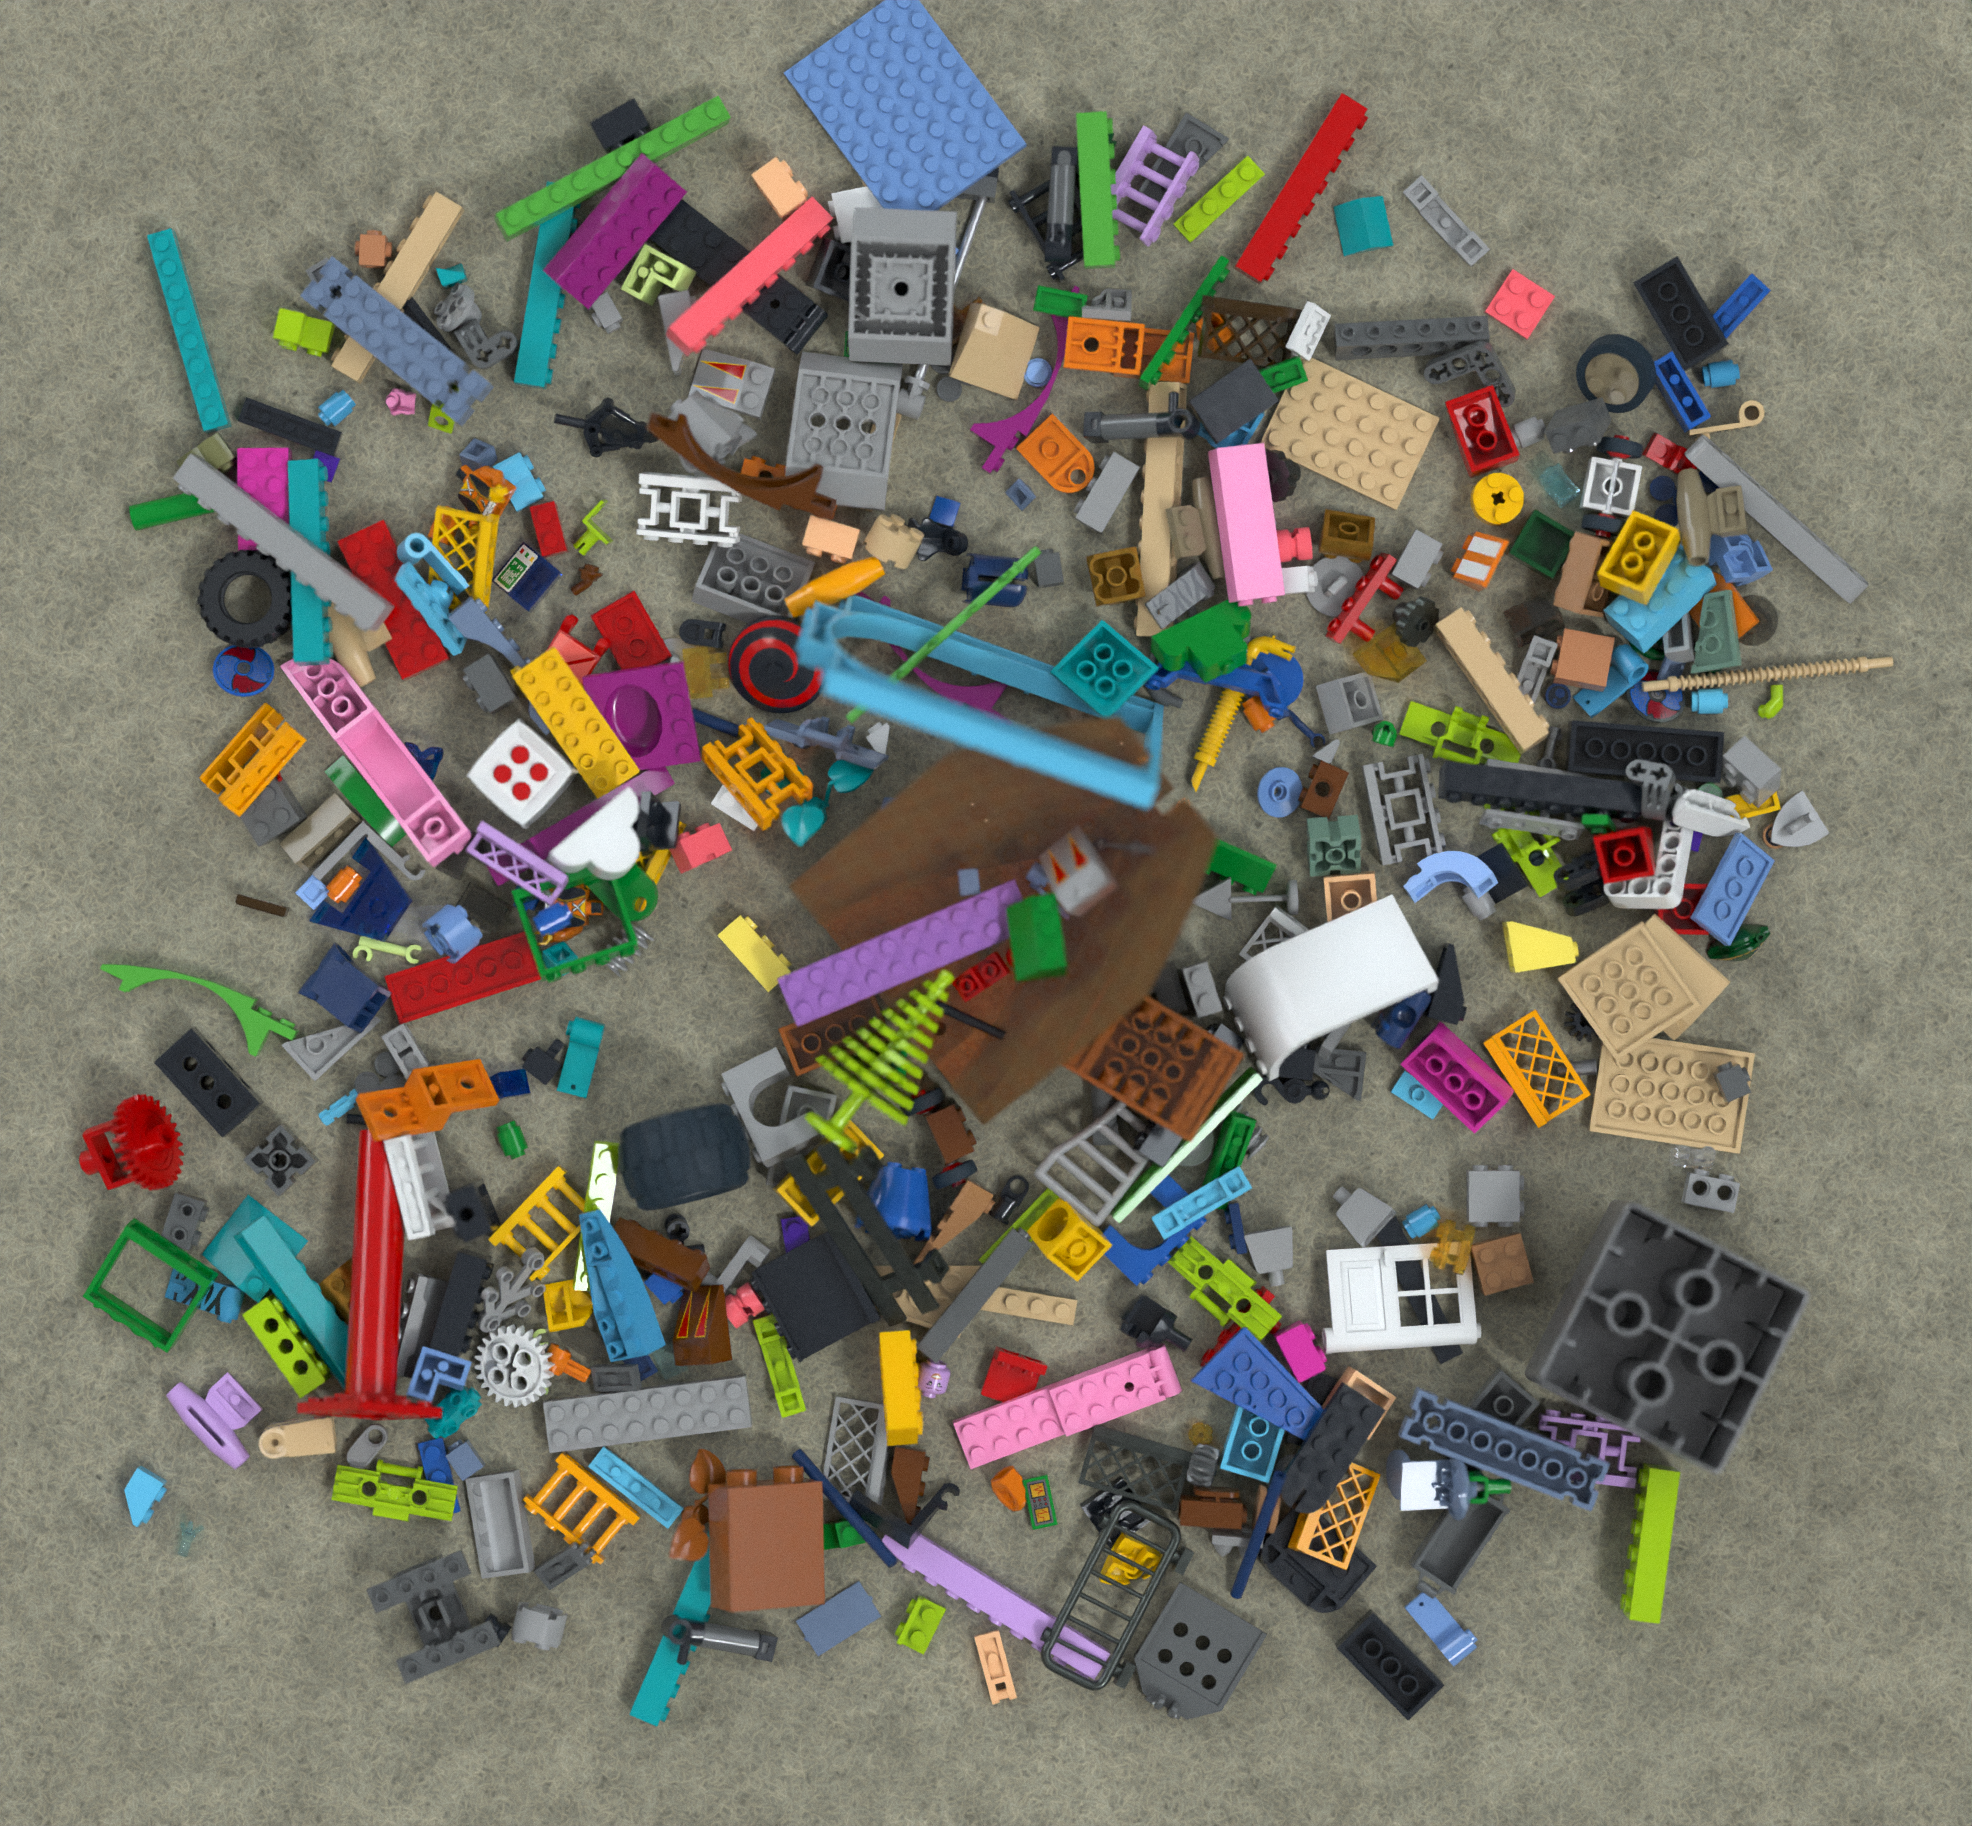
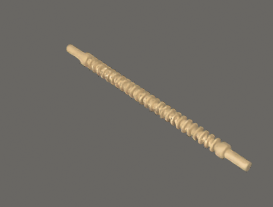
M1864 656L1858 657L1857 660L1851 658L1850 661L1845 658L1843 662L1837 659L1835 663L1833 660H1830L1829 663L1822 661V664L1816 661L1815 665L1809 662L1807 666L1801 663L1800 666L1794 664L1793 667L1788 664L1786 668L1783 665H1780L1779 668L1773 666L1772 669L1767 666L1765 670L1759 667L1757 671L1751 668V671L1744 669L1743 672L1738 669L1736 673L1733 670H1730L1729 673L1723 671L1722 674L1716 672L1715 675L1709 672L1708 676L1704 673L1701 676L1694 674V677L1688 674L1686 678L1683 675H1680L1679 678L1669 676L1667 680L1642 682L1643 692L1658 690L1676 692L1678 688L1684 691L1685 687L1691 690L1692 687L1699 689V686H1702L1704 689L1707 685L1712 688L1714 684L1720 687L1721 684L1727 686L1728 683L1733 686L1735 682L1738 685H1741L1742 682L1749 684V681L1756 683V680L1762 683L1764 679L1767 682H1770L1771 679L1777 681L1778 678L1783 681L1785 677L1788 680H1791L1793 676L1795 679H1798L1799 676L1806 678V675L1812 678L1813 674L1819 677L1821 673L1824 676H1827L1828 673L1834 675L1835 672L1840 675L1842 671L1845 674H1848L1849 671L1855 673L1856 670L1862 673L1867 672L1868 669L1892 667L1893 658L1867 659Z

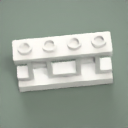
M643 472L639 474V484H641L639 493L652 495L650 518L638 519L639 529H637L636 534L644 535V540H659V537H668V542L683 543V539H691L693 544L708 545V541L718 542L717 546L733 547V543L740 542V526L728 525L729 502H741L742 496L740 493L712 477ZM651 485L681 487L682 491H672L671 503L660 502L661 489L650 487ZM700 489L732 492V495L721 496V508L709 507L710 493L700 492ZM680 497L701 499L700 523L679 521ZM659 512L670 513V527H677L680 530L648 528V525L659 524ZM709 517L720 518L719 531L729 532V535L697 532V529H708Z

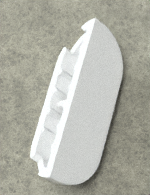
M1691 789L1682 794L1673 808V821L1675 824L1711 836L1724 837L1735 835V833H1740L1750 828L1747 818L1741 819L1738 812L1734 809L1736 807L1735 803L1699 790Z

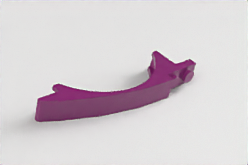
M1075 286L1071 292L1079 293V288ZM1051 315L1057 335V360L1051 379L1040 396L1026 409L1012 417L991 423H974L971 427L970 432L994 447L982 466V470L989 475L993 470L998 472L1005 462V459L1002 458L1003 454L1007 449L1012 451L1019 440L1016 434L1019 433L1025 438L1028 436L1048 400L1065 357L1068 318Z
M861 591L855 594L857 596L874 601ZM884 595L879 603L890 607L891 601ZM888 643L904 662L908 660L900 646ZM917 667L912 669L926 685L945 700L961 706L966 703L969 705L967 708L1012 724L1011 721L992 709L1008 686L1007 684L996 681L981 686H956L938 681Z
M666 767L649 769L519 845L540 859L545 860L557 846L628 787L634 792L638 805H640L642 792L651 791L654 795H657L673 786L675 782ZM508 854L497 857L498 865L502 868L514 866L513 859ZM516 860L517 865H522V863ZM486 865L498 886L509 881L508 878ZM530 868L519 869L518 874L524 873ZM515 870L509 871L510 873L516 876Z

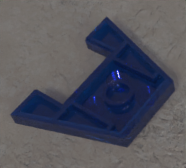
M365 837L352 856V859L371 872L343 913L323 900L309 922L385 943L413 900L375 846Z

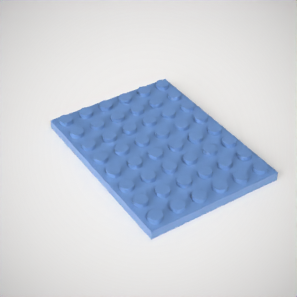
M884 0L784 72V76L872 192L882 208L937 211L1027 146L919 0Z

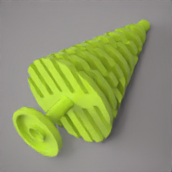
M946 969L941 970L934 983L930 980L924 982L922 985L929 990L926 995H923L916 989L908 993L919 1002L916 1008L904 999H900L895 1003L910 1015L907 1020L890 1008L882 1012L900 1027L898 1031L877 1017L869 1021L872 1026L890 1039L889 1043H886L864 1027L856 1031L863 1039L882 1052L880 1055H877L850 1036L842 1040L864 1060L871 1063V1067L860 1062L859 1059L837 1045L829 1049L835 1057L862 1077L861 1080L823 1054L816 1058L819 1064L853 1091L830 1121L815 1112H808L804 1117L806 1121L852 1154L855 1153L858 1146L854 1140L843 1132V1129L865 1099L892 1119L904 1126L907 1125L909 1118L873 1088H878L885 1095L911 1111L914 1102L885 1080L882 1075L885 1074L909 1092L917 1094L919 1087L890 1064L894 1061L921 1080L923 1071L901 1054L900 1051L904 1049L924 1064L927 1063L929 1056L909 1041V1038L913 1036L930 1049L932 1048L934 1041L918 1029L917 1026L921 1022L936 1033L939 1025L926 1016V1014L930 1010L937 1016L942 1017L944 1010L934 1002L938 997L947 1002L949 994L944 990L954 980V976L950 971Z

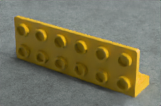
M555 647L550 648L524 667L520 668L518 665L510 670L515 681L597 799L639 773V768Z

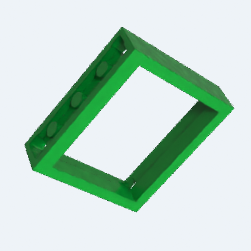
M587 867L575 873H565L568 876L569 882L563 890L599 879V877L592 874ZM616 879L607 880L628 942L549 969L545 968L524 903L539 898L523 888L512 891V896L541 981L555 982L560 980L563 974L572 972L573 975L586 971L587 966L593 964L603 966L610 963L611 958L617 956L627 958L634 955L635 950L639 949V944ZM550 881L539 883L540 892L546 896L553 894L557 888ZM536 884L530 885L537 890Z
M133 1218L124 1227L83 1297L93 1303V1307L100 1308L108 1313L114 1321L129 1327L135 1335L144 1337L155 1348L159 1347L168 1353L178 1342L219 1274L136 1218ZM129 1240H132L201 1286L172 1334L102 1288L103 1283Z

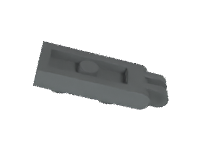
M587 1540L581 1544L575 1541L538 1565L534 1573L551 1590L587 1567L593 1561L591 1557L596 1554L594 1548L587 1552L584 1551L590 1545Z

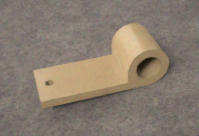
M1747 401L1738 410V423L1692 429L1688 431V437L1697 436L1698 439L1703 434L1710 439V434L1755 427L1764 418V408L1757 401Z

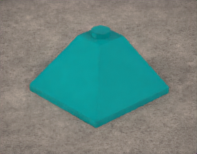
M1101 620L1050 673L1104 719L1110 718L1159 667L1104 620Z
M248 1194L202 1253V1256L239 1289L259 1303L271 1289L233 1236L252 1221L264 1215L275 1224L276 1232L280 1238L288 1242L291 1247V1253L295 1258L307 1244L308 1240Z

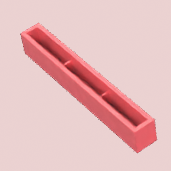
M811 197L669 326L666 336L687 357L693 351L696 354L700 352L707 344L705 340L709 336L716 337L725 328L723 324L729 318L733 321L743 311L741 307L745 303L752 304L760 296L761 293L759 291L764 286L769 288L779 278L777 274L781 270L788 271L796 263L795 258L800 253L804 256L814 246L812 242L817 237L823 239L831 231L830 224L833 217Z

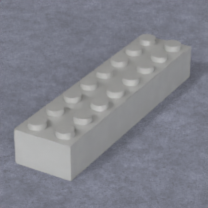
M746 1374L642 1387L638 1391H611L549 1399L543 1402L549 1453L749 1428L753 1425Z

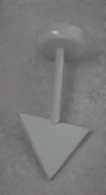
M1231 877L1197 894L1193 904L1232 921L1231 903L1287 901L1288 913L1298 915L1297 880H1289L1287 882L1285 895L1231 897Z

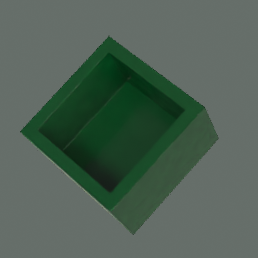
M1534 509L1506 555L1550 581L1555 577L1569 553V544L1575 532Z

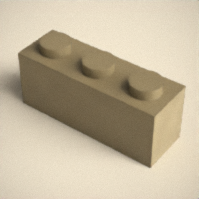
M335 792L315 812L308 815L304 822L294 831L288 833L280 843V846L294 863L307 873L353 831L362 820L349 804Z

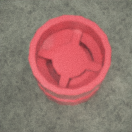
M1309 527L1295 528L1291 533L1288 529L1276 530L1281 563L1291 562L1294 557L1298 561L1312 559V542Z
M749 1282L736 1289V1295L729 1294L725 1297L727 1317L736 1329L748 1321L749 1315L755 1317L765 1310L761 1298Z

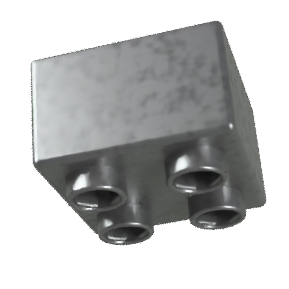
M1613 1200L1609 1204L1525 1370V1376L1528 1380L1706 1471L1719 1474L1732 1453L1809 1300V1294L1799 1286L1637 1203Z

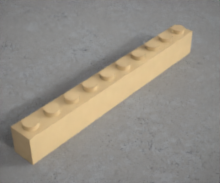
M1158 382L1156 386L1151 384L1146 393L1149 413L1168 412L1170 392L1179 393L1178 409H1186L1187 385L1180 382ZM1185 421L1182 422L1180 429L1185 427ZM1180 437L1147 438L1144 441L1146 464L1143 465L1142 476L1145 479V486L1141 492L1143 515L1140 516L1139 526L1142 530V540L1138 543V553L1141 555L1140 568L1146 597L1135 599L1138 613L1134 619V630L1136 631V636L1152 638L1153 635L1174 626V621H1172L1166 627L1160 629L1144 604L1177 579L1178 559H1175L1165 509L1181 506L1184 439Z

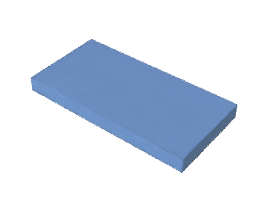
M1735 833L1691 919L1724 946H1730L1775 860L1742 833Z

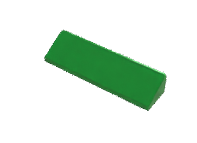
M1234 1110L1225 1117L1202 1186L1238 1166L1241 1168L1257 1122L1256 1119ZM1228 1202L1221 1205L1217 1209L1225 1210L1227 1208Z

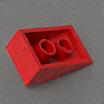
M1493 385L1445 402L1460 454L1470 479L1518 461L1520 454Z

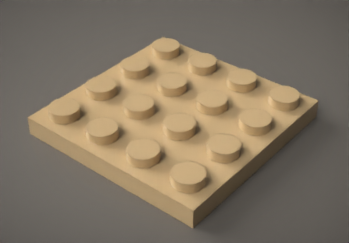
M1643 921L1558 976L1562 986L1616 1061L1701 1006L1699 999Z

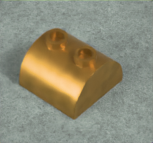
M1325 509L1319 553H1323L1329 559H1335L1338 556L1346 557L1354 563H1360L1363 560L1370 561L1374 542L1375 517Z
M352 1257L318 1284L321 1288L320 1293L334 1305L336 1315L348 1326Z

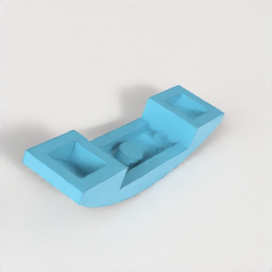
M1240 1166L1183 1197L1151 1218L1165 1240L1197 1219L1250 1190L1252 1187Z

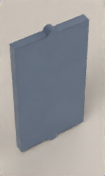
M858 1581L826 1601L825 1604H821L799 1618L796 1622L805 1635V1641H809L816 1654L820 1656L880 1618L881 1615L872 1602L873 1597L868 1596Z

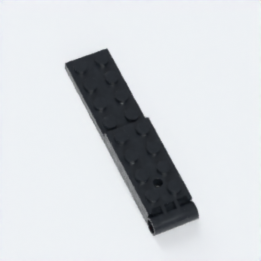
M683 199L679 201L649 237L650 240L678 262L696 271V276L711 288L750 253V251L732 237H729ZM777 274L779 278L769 288L764 286L759 291L761 293L760 296L752 304L747 302L741 307L743 309L742 312L798 355L829 315ZM778 301L780 306L777 309L771 308V303Z

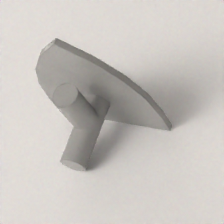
M1803 790L1790 798L1777 813L1772 826L1770 842L1785 847H1801L1810 845L1829 834V831Z

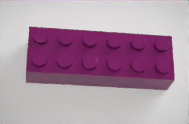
M641 153L543 271L589 309L685 196L687 191Z

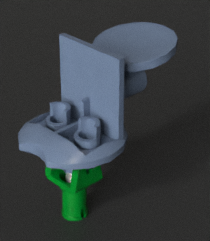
M1398 1449L1391 1451L1387 1458L1386 1477L1388 1487L1394 1498L1400 1500L1401 1511L1447 1508L1453 1519L1462 1520L1466 1515L1469 1503L1485 1504L1488 1501L1489 1494H1510L1511 1481L1509 1479H1488L1479 1470L1467 1472L1463 1461L1452 1457L1447 1460L1410 1461L1404 1450Z

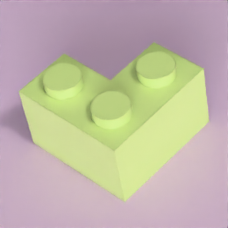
M644 244L621 289L653 306L664 284L679 292L686 291L697 272Z

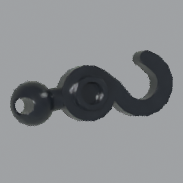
M1263 1076V1080L1254 1088L1255 1098L1264 1106L1268 1104L1267 1098L1262 1094V1088L1266 1084L1274 1085L1279 1094L1286 1101L1293 1104L1300 1103L1306 1096H1312L1315 1100L1319 1101L1324 1100L1330 1093V1088L1324 1081H1315L1312 1085L1306 1086L1301 1079L1289 1078L1282 1084L1280 1079L1275 1078L1269 1081L1267 1076ZM1328 1088V1092L1323 1093L1322 1089Z

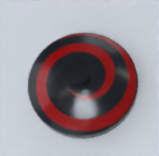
M783 615L764 616L745 625L736 635L728 654V672L737 692L751 705L767 712L791 713L810 705L823 691L825 683L821 682V678L824 672L798 662L800 653L796 652V648L801 634L802 621Z

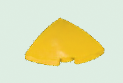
M1124 1533L1120 1534L1111 1549L1148 1569L1154 1566L1151 1569L1152 1571H1155L1163 1556L1154 1548ZM1108 1555L1101 1574L1123 1585H1129V1579H1137L1141 1576L1145 1580L1150 1577L1148 1574L1142 1575L1143 1571L1111 1555ZM1099 1578V1581H1100V1582L1105 1583V1584H1110V1583H1108V1582H1106V1581H1104V1580H1102V1579Z

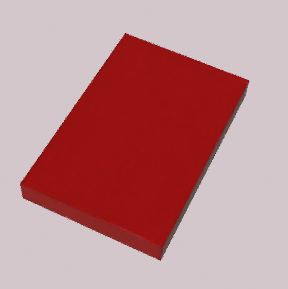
M635 591L630 592L591 615L602 637H607L612 641L609 649L621 670L659 665L673 657Z

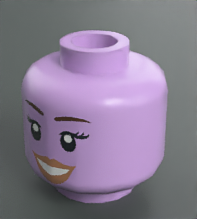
M930 1358L927 1359V1362L920 1363L918 1368V1386L916 1387H920L921 1395L935 1398L936 1394L945 1393L951 1373L946 1367V1363L941 1360L935 1363Z

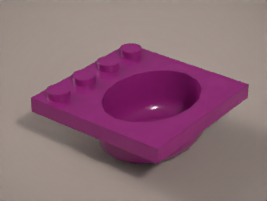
M684 661L583 676L584 690L639 770L701 761V752Z

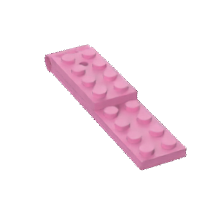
M1161 1343L1157 1348L1149 1347L1006 1402L953 1420V1425L970 1469L1064 1434L1067 1437L1161 1402L1168 1397L1179 1394L1182 1388L1164 1343ZM1127 1382L1133 1383L1130 1388H1126L1124 1385Z

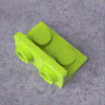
M920 1595L917 1600L911 1599L906 1609V1613L909 1616L905 1623H899L894 1634L898 1637L896 1643L899 1645L903 1644L924 1655L946 1608Z

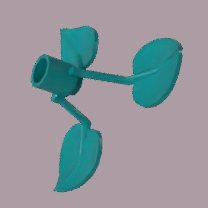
M842 759L833 763L828 770V776L832 781L827 785L824 800L818 797H812L809 801L804 799L803 807L797 805L790 806L783 813L782 825L788 837L799 847H802L827 821L826 807H829L832 787L834 786L838 793L852 792L871 777L874 769ZM797 765L798 771L803 775L801 768ZM767 767L760 772L761 780L772 774ZM784 775V779L777 783V786L782 790L790 785L791 782ZM768 790L765 791L767 794L773 796Z

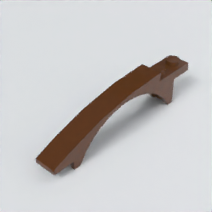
M651 412L647 428L665 445L715 480L744 496L780 511L782 504L786 503L793 509H802L812 513L815 517L832 520L837 500L816 492L822 478L824 466L816 463L802 472L779 478L747 476L718 463L700 446L691 431L687 415L679 412L675 421Z

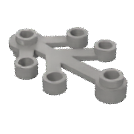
M536 1247L528 1248L522 1254L521 1260L524 1267L510 1286L509 1282L513 1279L514 1274L507 1266H503L496 1272L499 1294L493 1287H487L482 1291L481 1298L484 1300V1310L479 1313L477 1322L483 1332L496 1330L501 1321L516 1314L519 1317L527 1316L531 1311V1306L525 1300L519 1299L530 1294L534 1297H539L545 1292V1285L538 1279L520 1288L533 1270H539L544 1265V1255ZM498 1297H499V1301H498V1303H497V1304L495 1305V1307H494V1303L497 1301V1299H498ZM519 1300L514 1306L505 1309L508 1304Z

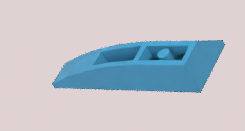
M600 1209L580 1214L579 1220L594 1316L610 1362L645 1356L665 1346L666 1344L650 1297L634 1262L616 1231Z

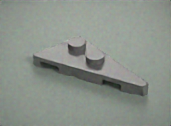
M377 1016L373 1017L362 1034L344 1025L285 1042L281 1046L316 1081L380 1022V1019Z

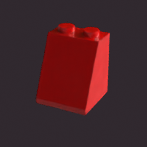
M1639 827L1593 836L1604 884L1655 875L1657 849L1652 828Z

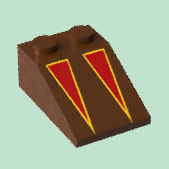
M723 1284L700 1285L695 1293L684 1288L672 1340L675 1366L711 1365L732 1360Z

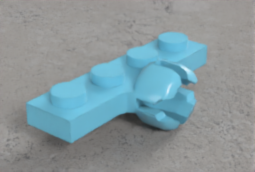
M410 561L401 565L395 578L399 588L406 593L412 601L414 608L419 610L426 619L428 626L439 636L443 646L448 648L453 656L462 653L468 638H465L448 618V608L453 600L452 589H448L449 585L439 580L432 581L430 585L426 584Z

